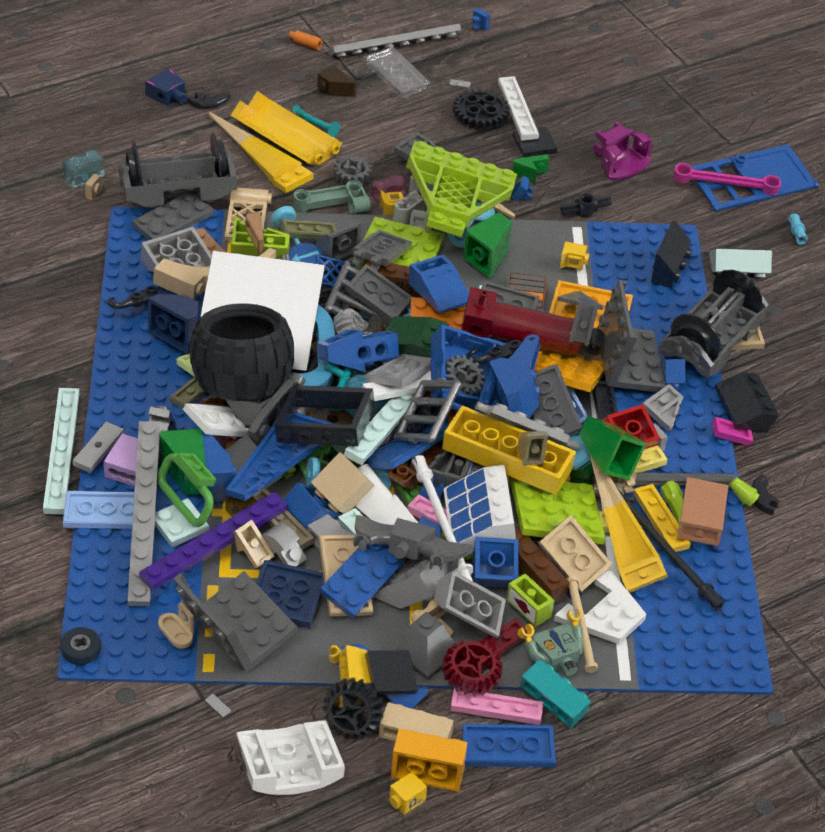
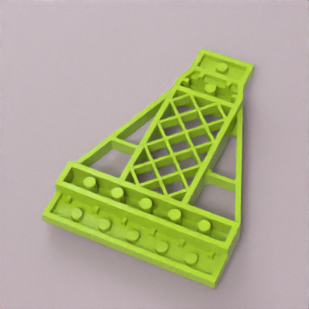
M414 141L406 168L410 169L427 206L426 214L428 220L426 226L462 237L464 229L469 226L470 221L504 200H510L517 176L512 170L497 168L494 164H485L475 158L463 157L460 153H451L441 147H432L423 141ZM425 182L434 185L433 191L428 190ZM477 199L486 201L481 206L475 205Z

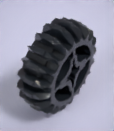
M355 677L349 680L344 678L340 682H336L327 691V696L323 701L326 703L323 710L328 712L325 715V719L332 721L329 727L335 726L337 728L336 733L342 731L344 738L351 735L352 739H356L358 736L362 739L367 734L371 735L375 731L374 729L380 726V721L384 716L381 712L385 706L380 705L382 698L376 697L378 690L372 691L370 689L371 683L364 685L363 679L357 682ZM340 695H342V697H343V700H342L343 707H342V708H340V705H339ZM365 709L368 710V719L366 722L364 720Z

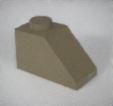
M548 432L520 433L518 450L523 466L544 464Z

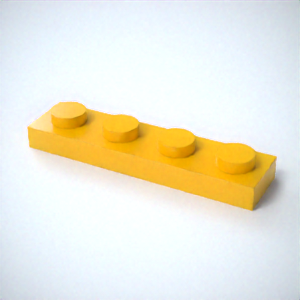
M650 484L635 488L633 495L657 532L676 552L689 549L691 544L689 540L677 538L679 524L655 486Z

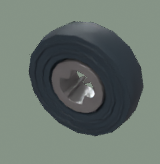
M76 627L63 635L60 650L64 659L76 665L87 664L98 657L101 651V640L94 630L86 627Z

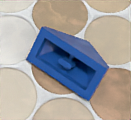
M417 686L418 691L416 694H389L386 696L393 704H400L412 709L428 694V687Z

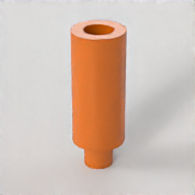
M298 30L296 32L290 31L289 38H292L295 43L315 50H320L323 40L321 38Z

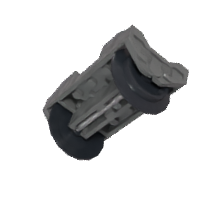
M211 133L210 152L139 159L136 142L132 141L131 149L126 150V162L121 161L118 167L120 185H123L126 202H135L149 208H157L160 205H164L163 191L175 192L178 189L194 190L196 188L201 201L212 202L215 199L222 198L230 191L237 190V177L231 152L225 150L223 140H217L214 133Z
M723 270L716 275L713 287L687 314H681L673 320L671 331L660 341L658 353L666 357L678 356L693 364L701 375L709 379L726 365L732 348L741 339L747 342L756 332L767 315L769 304L752 278L737 270Z

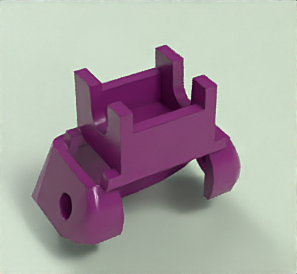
M615 122L614 128L604 133L599 130L596 131L595 136L602 142V146L595 143L593 151L602 157L601 165L609 180L628 178L649 166L652 142L644 133H634V130L626 129L619 122ZM630 135L634 137L633 147L628 146Z

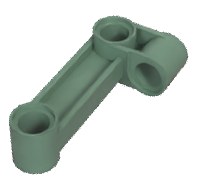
M355 180L349 181L346 185L312 191L299 189L293 195V208L295 212L307 213L309 209L347 203L351 214L369 212L371 209L369 197L366 195L362 184Z

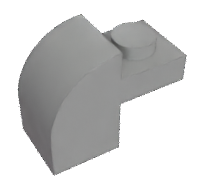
M279 524L262 534L272 553H277L283 564L297 566L307 559L297 543V540L300 538L290 527Z

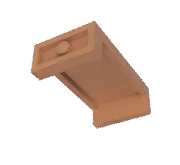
M687 477L677 538L719 546L723 531L728 485Z

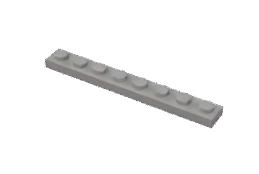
M460 24L333 46L329 49L330 56L336 55V58L346 56V53L352 52V55L362 53V50L368 49V52L376 51L378 47L389 49L394 47L395 44L405 46L409 45L411 41H415V43L425 42V39L431 38V41L441 39V36L444 35L450 38L456 36V33L461 31Z

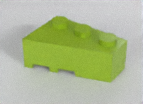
M235 217L231 253L260 256L262 253L259 254L245 228V223L241 222L240 218ZM262 228L264 238L263 253L267 249L272 248L276 250L275 259L282 260L281 256L285 254L286 258V254L289 255L290 235L271 228H267V230Z

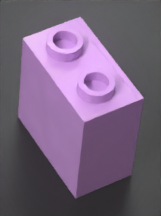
M121 434L104 460V474L106 478L135 487L138 438ZM159 445V460H158V464H159L160 461H161V460H160V445Z

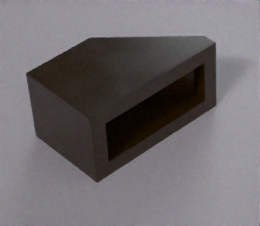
M331 66L318 73L317 87L331 96L354 97L356 96L357 81L335 66Z

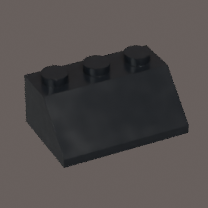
M672 220L656 253L651 278L652 283L673 288L675 282H679L682 274L681 270L684 271L687 264L686 259L689 260L692 254V249L690 248L691 240L676 221Z
M740 372L716 383L715 388L735 428L768 433L778 419L779 414L758 374Z

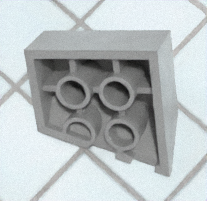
M194 227L141 243V260L148 271L154 272V268L164 258L179 264L210 268L212 254Z
M425 555L418 560L409 559L398 569L399 573L392 576L386 582L385 587H382L375 594L374 598L399 609L426 600V602L434 599L438 580L457 568V564L455 561L443 563L442 570H440L438 565H433V569H430V558Z

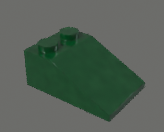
M394 316L386 331L398 333L400 355L409 354L431 358V336L441 324L449 326V323L432 317Z

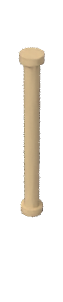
M570 576L566 579L569 581L575 617L577 618L576 609L579 608L582 611V617L578 622L581 624L583 632V653L586 662L584 668L587 673H593L598 670V665L594 661L577 586L579 581L578 577Z

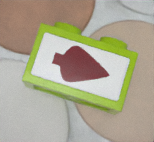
M523 574L509 583L507 601L534 627L552 617L554 600L528 575Z

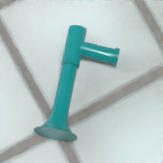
M299 105L293 106L292 110L295 112V115L323 128L328 132V135L335 138L339 133V122L335 121L332 124L323 122L304 112Z
M327 362L324 369L340 377L337 387H345L352 372L350 367H344L342 370L330 362ZM328 408V409H330V410H332V411H341V410H343V409H332V408Z

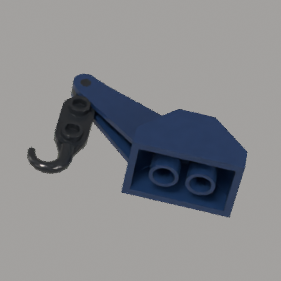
M148 286L142 291L133 292L122 302H113L114 297H110L107 300V304L114 309H125L130 306L137 308L148 302V332L184 353L190 354V340L198 320L199 307L197 301L186 295H178L160 286Z

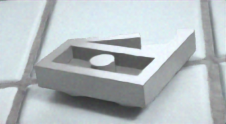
M668 384L643 402L648 414L665 430L670 432L683 396Z

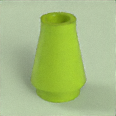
M737 477L728 485L743 505L746 504L748 507L760 496L757 493V489Z

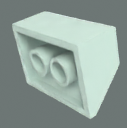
M714 249L709 251L712 272H718L719 274L723 270L733 269L746 275L747 273H752L754 277H766V274L771 273L772 251Z

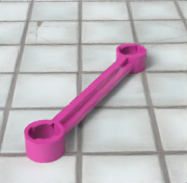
M686 163L677 164L673 173L674 180L679 183H687L690 179L759 188L767 195L778 194L781 186V180L774 175H768L764 179L693 170Z

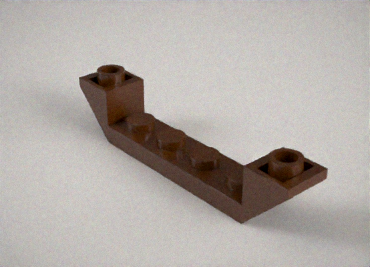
M443 440L432 445L421 454L424 456L428 466L438 454H442L445 451L442 449ZM412 463L408 466L400 464L387 474L389 478L411 490L416 489L422 484L416 478L417 472Z

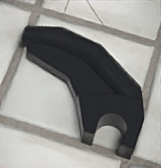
M196 92L195 99L191 96L187 98L188 104L202 109L220 106L226 103L231 95L229 93H222L211 97Z
M761 474L754 479L752 487L757 489V493L760 495L754 503L762 512L773 516L779 500L772 494H769L767 491L768 479H766L764 474Z

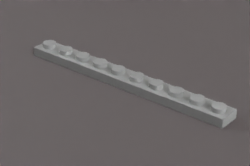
M139 421L128 606H150L151 588L139 578V571L153 564L160 422Z

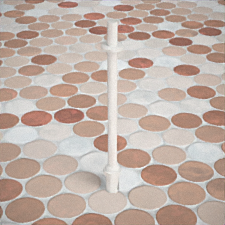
M416 456L415 459H412V464L417 472L416 478L425 486L446 540L457 543L432 484V470L428 468L424 456ZM464 558L455 560L457 564L455 572L473 581L471 578L473 566L466 564Z

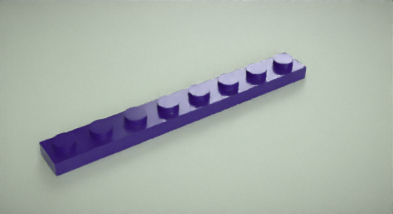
M273 492L139 571V578L154 590L175 578L178 574L185 572L235 542L234 531L248 521L253 520L258 528L287 511L288 504Z

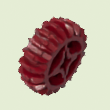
M471 638L466 643L462 639L459 644L454 642L452 648H448L442 661V672L444 673V679L449 680V687L456 686V692L463 690L464 695L468 692H472L473 696L477 692L484 695L486 690L491 692L493 687L498 685L499 679L502 676L503 664L500 661V654H496V649H489V643L483 645L480 639L476 643ZM463 658L464 661L460 662L459 665H455L458 660ZM489 669V673L482 676L481 673H484L485 670Z

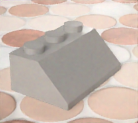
M451 571L438 580L434 599L442 609L495 638L499 637L506 599L455 571Z

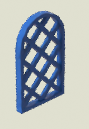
M316 255V264L320 262L328 272L325 275L323 274L322 281L325 280L327 283L322 282L321 285L333 288V283L336 282L337 277L335 278L332 271L335 270L339 275L340 271L337 267L339 265L342 267L345 261ZM328 262L333 267L331 270L326 266ZM349 273L347 274L349 276V279L347 280L349 281L352 280L353 277H355L354 275H351ZM328 275H330L333 278V281L331 283L327 279ZM342 286L341 290L346 291V287Z

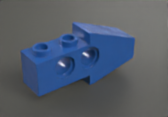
M349 329L318 342L319 359L365 371V365L375 364L374 361L389 362L392 358L399 357L398 333L383 331L362 335V331Z

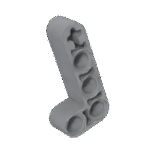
M413 175L410 178L409 194L394 205L392 220L407 225L410 223L413 209L418 211L427 210ZM425 182L428 190L433 191L434 185Z

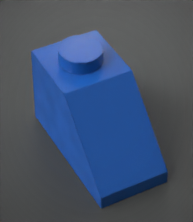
M685 359L660 360L665 383L670 384L672 387H680L679 383H685Z

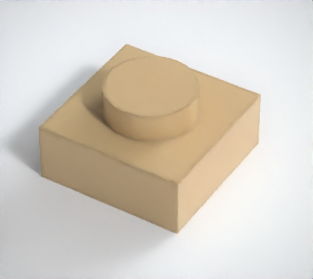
M93 174L85 183L86 198L93 200L102 190L100 175Z

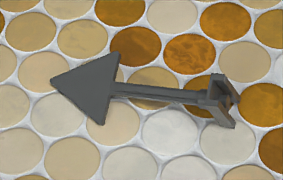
M581 291L558 296L557 301L575 304L577 307L569 342L577 341L589 346L597 310H603V306Z

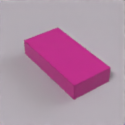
M718 417L713 419L714 437L747 446L752 444L753 436L751 430L735 428L733 422Z

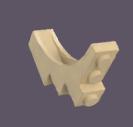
M269 248L258 257L275 259L276 250ZM164 258L154 268L153 284L178 295H186L194 300L203 291H206L210 268L179 264Z

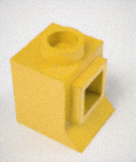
M380 190L379 206L383 208L382 215H393L395 203L404 198L402 192L384 193Z
M565 242L560 269L570 267L583 270L584 264L587 265L589 260V254L586 253L587 245Z

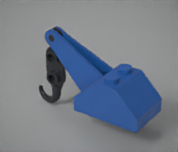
M529 335L523 342L513 340L508 344L492 347L487 354L479 357H472L478 351L477 348L469 351L467 359L469 360L472 357L474 364L477 362L479 364L490 362L497 394L502 404L507 406L511 412L515 413V411L526 414L528 419L532 416L539 406L537 397H540L538 386L534 385V381H537L534 371L541 347L539 337L537 335Z

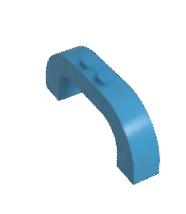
M318 305L313 330L317 343L318 367L311 372L297 374L306 380L303 386L330 387L334 379V373L324 369L328 361L319 359L318 342L335 336L334 324L327 311Z

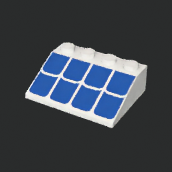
M504 465L484 467L444 488L447 518L457 543L474 546L475 537L516 539Z

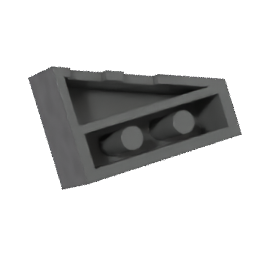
M446 450L442 454H438L428 466L433 473V484L439 486L441 483H444L445 488L466 477L472 461Z

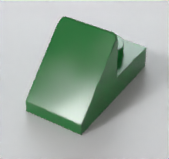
M545 154L513 159L512 171L517 174L516 177L522 178L525 176L529 179V182L535 183L537 174L548 173L549 157Z

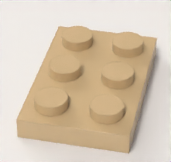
M569 515L538 542L567 578L570 576L578 577L579 583L577 586L579 593L612 565L572 515Z

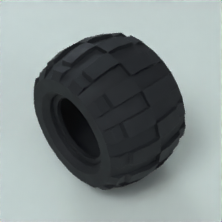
M249 303L223 305L203 314V316L198 318L190 340V363L195 379L204 391L225 400L252 401L266 398L276 393L284 382L289 379L294 364V339L286 318L271 308Z

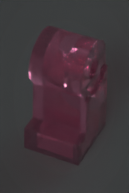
M395 175L372 182L371 195L379 204L380 190L384 193L402 192V195H404L406 180L403 176Z

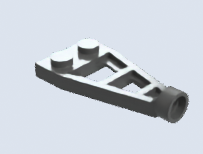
M292 373L289 379L284 382L257 415L248 430L257 446L272 428L267 421L269 415L272 412L275 413L274 425L293 385L305 384L306 380L301 375Z

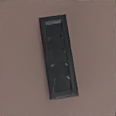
M599 381L593 388L597 419L602 420L606 416L618 411L614 387L607 386L606 381Z

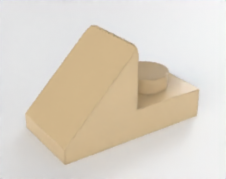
M253 520L248 521L234 531L237 551L244 550L254 568L261 566L264 560H270L274 557Z

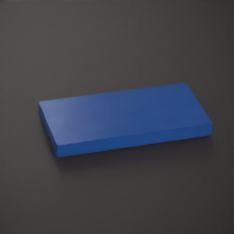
M462 724V741L468 742L465 766H556L553 725Z

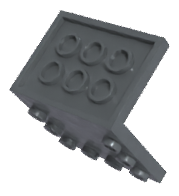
M618 280L616 287L612 289L610 300L606 302L604 314L600 316L597 327L605 334L601 356L607 386L659 392L666 386L654 331L632 328L624 290L627 282Z
M245 571L205 603H202L194 595L181 573L173 578L177 584L176 591L182 597V602L193 614L194 619H198L227 651L226 653L234 663L237 662L246 673L299 631L297 626Z

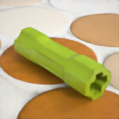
M668 481L661 486L660 491L676 521L680 524L684 499L683 493L678 483Z

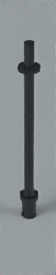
M618 489L640 526L698 588L699 597L704 598L714 611L721 609L725 601L715 592L714 586L711 583H704L633 505L635 499L632 496L626 498Z

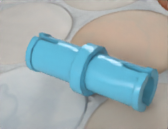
M791 214L788 217L791 233L795 236L797 244L803 245L806 243L805 241H808L805 226L801 223L798 214Z

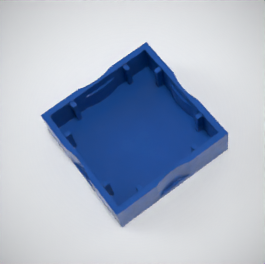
M441 324L431 336V380H437L438 377H444L446 380L449 378V375L445 374V364L450 357L454 358L456 354L460 358L464 354L467 359L468 352L477 348L478 351L472 357H479L487 354L492 347L502 346L507 343L478 337L467 331ZM490 362L477 366L478 369L484 370L481 375L485 376L484 383L491 367ZM496 387L490 403L491 406L502 404ZM431 388V398H442V394L449 392L450 389ZM482 389L472 396L461 393V390H459L454 402L475 410Z

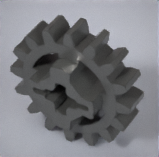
M351 155L347 158L342 156V160L337 159V163H334L333 175L336 176V180H341V184L355 180L364 185V181L369 182V178H372V165H370V161H365L364 157L359 159L358 155L355 158Z
M456 354L454 358L450 357L445 364V374L449 375L447 380H459L462 384L460 388L461 393L471 396L474 393L477 394L484 385L483 380L485 376L481 375L484 370L478 369L479 363L474 364L472 357L468 360L464 354L461 358Z

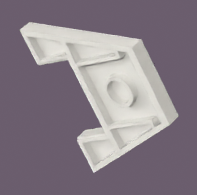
M608 568L595 579L594 583L607 592L608 595L586 615L584 614L589 634L620 644L646 619V613ZM568 603L555 615L554 621L561 624L569 623L571 626L572 622L567 619V612L571 610L572 616L576 618L573 606Z

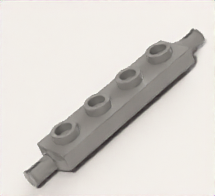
M479 401L476 403L475 410L481 411L492 418L527 432H548V440L575 451L579 448L580 443L569 439L570 435L565 434L561 428L545 426L546 423L544 421L528 419L526 414L515 411V413L511 412L507 406L502 404L488 406Z

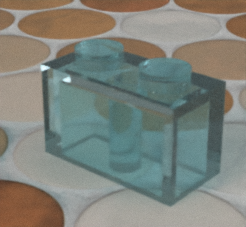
M95 149L63 160L64 179L72 188L86 183L93 174L100 175L101 177L105 176L104 159Z

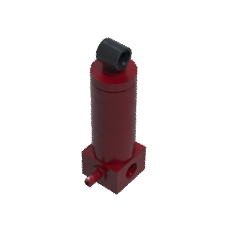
M470 287L461 327L463 331L478 337L507 343L513 340L523 342L527 336L537 335L540 340V350L573 357L577 356L578 350L581 348L591 356H596L603 352L605 334L601 329L593 328L589 346L582 342H569L574 318L496 302L497 292Z

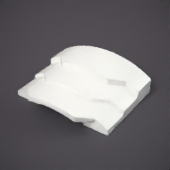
M326 720L304 723V725L297 724L281 729H256L236 732L252 790L273 795L299 794L325 787L344 777L345 766Z

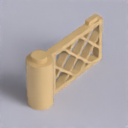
M237 187V190L231 191L225 241H232V234L230 233L233 232V220L235 217L240 218L241 222L245 223L243 215L254 213L253 209H262L259 212L262 228L264 229L268 204L271 205L272 194L269 193V190ZM234 207H241L243 209L236 211Z

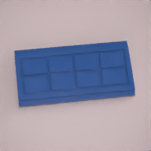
M443 423L436 440L432 443L418 442L415 445L408 441H397L394 439L375 450L363 465L368 464L371 468L394 469L443 440L444 432L450 423ZM434 424L424 427L419 434H429Z

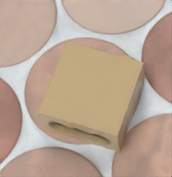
M341 452L311 482L317 488L315 493L323 500L327 498L330 501L328 506L334 512L338 513L340 511L343 514L352 510L375 486Z

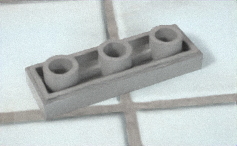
M105 422L74 458L73 466L91 473L112 449L121 434H124V429Z

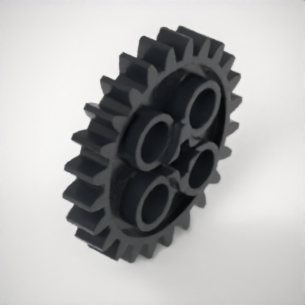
M478 88V91L471 89L470 93L465 91V94L460 93L459 97H456L453 103L454 117H458L457 121H462V125L468 124L469 128L475 126V129L481 127L482 130L485 127L491 129V126L497 128L498 124L503 125V121L506 122L507 117H509L508 101H504L505 97H500L499 93L494 95V91L489 93L487 89L484 92L480 88Z

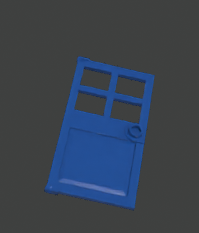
M789 144L691 166L693 170L705 171L713 169L715 173H722L719 167L732 164L740 176L764 179L768 175H774L781 180V186L776 195H767L762 189L748 187L753 196L740 198L730 184L712 183L707 185L705 181L695 180L711 204L714 212L819 187L816 179L810 175ZM725 187L733 200L719 203L711 190Z

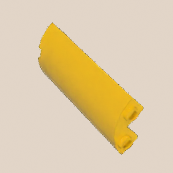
M258 91L249 105L239 101L231 114L232 117L311 165H319L339 152L342 145L336 138L308 123Z

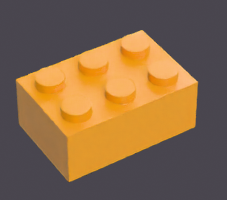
M399 729L393 750L391 778L400 780L413 772L426 786L459 792L465 768L468 742L439 737L434 734L419 733L413 730Z

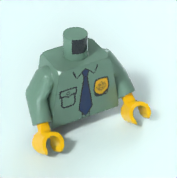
M576 609L577 618L572 616L571 610L567 612V619L572 622L571 626L569 623L537 634H534V627L531 624L525 626L527 634L523 627L518 630V636L526 641L524 644L533 662L536 663L540 659L544 663L550 664L555 672L563 670L566 676H572L577 672L576 664L579 661V655L583 652L582 626L578 622L582 617L581 609Z

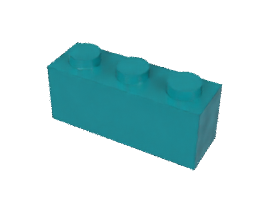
M539 659L522 675L520 687L536 701L543 702V706L570 729L588 712L591 703L588 696L575 689L567 678L557 674L550 664L544 663Z

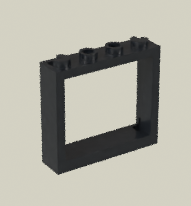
M293 385L274 425L277 443L359 446L375 407L373 388ZM297 407L358 410L352 425L291 422Z

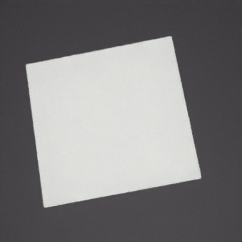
M213 251L201 316L219 306L237 303L257 304L277 311L282 317L286 318L294 339V364L292 369L306 371L324 265Z

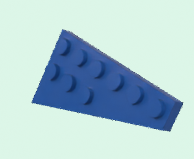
M297 412L294 413L291 422L334 424ZM273 425L228 485L226 495L246 501L322 445L277 443L275 427Z

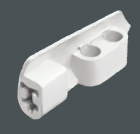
M368 464L358 468L375 486L355 507L369 519L382 524L394 525L397 518L418 523L395 494H391Z

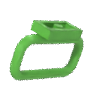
M171 453L167 455L158 472V485L192 526L200 527L207 521L214 505L213 495L207 486H213L217 479L194 453ZM172 462L176 463L205 499V506L198 519L166 482V474Z

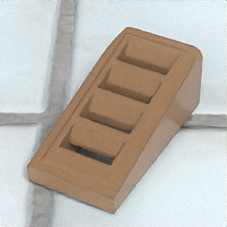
M260 212L246 214L245 228L259 254L263 253L264 238Z

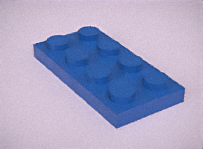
M389 545L367 546L365 551H361L358 547L320 588L319 593L353 619L397 572L406 559L404 557L398 559L394 554L389 553Z

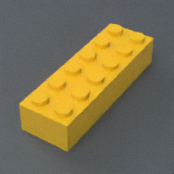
M461 406L445 430L442 447L446 451L485 467L504 465L506 475L554 495L558 494L573 469L576 451L548 440L544 464L523 466L518 450L520 433L527 431L465 406Z

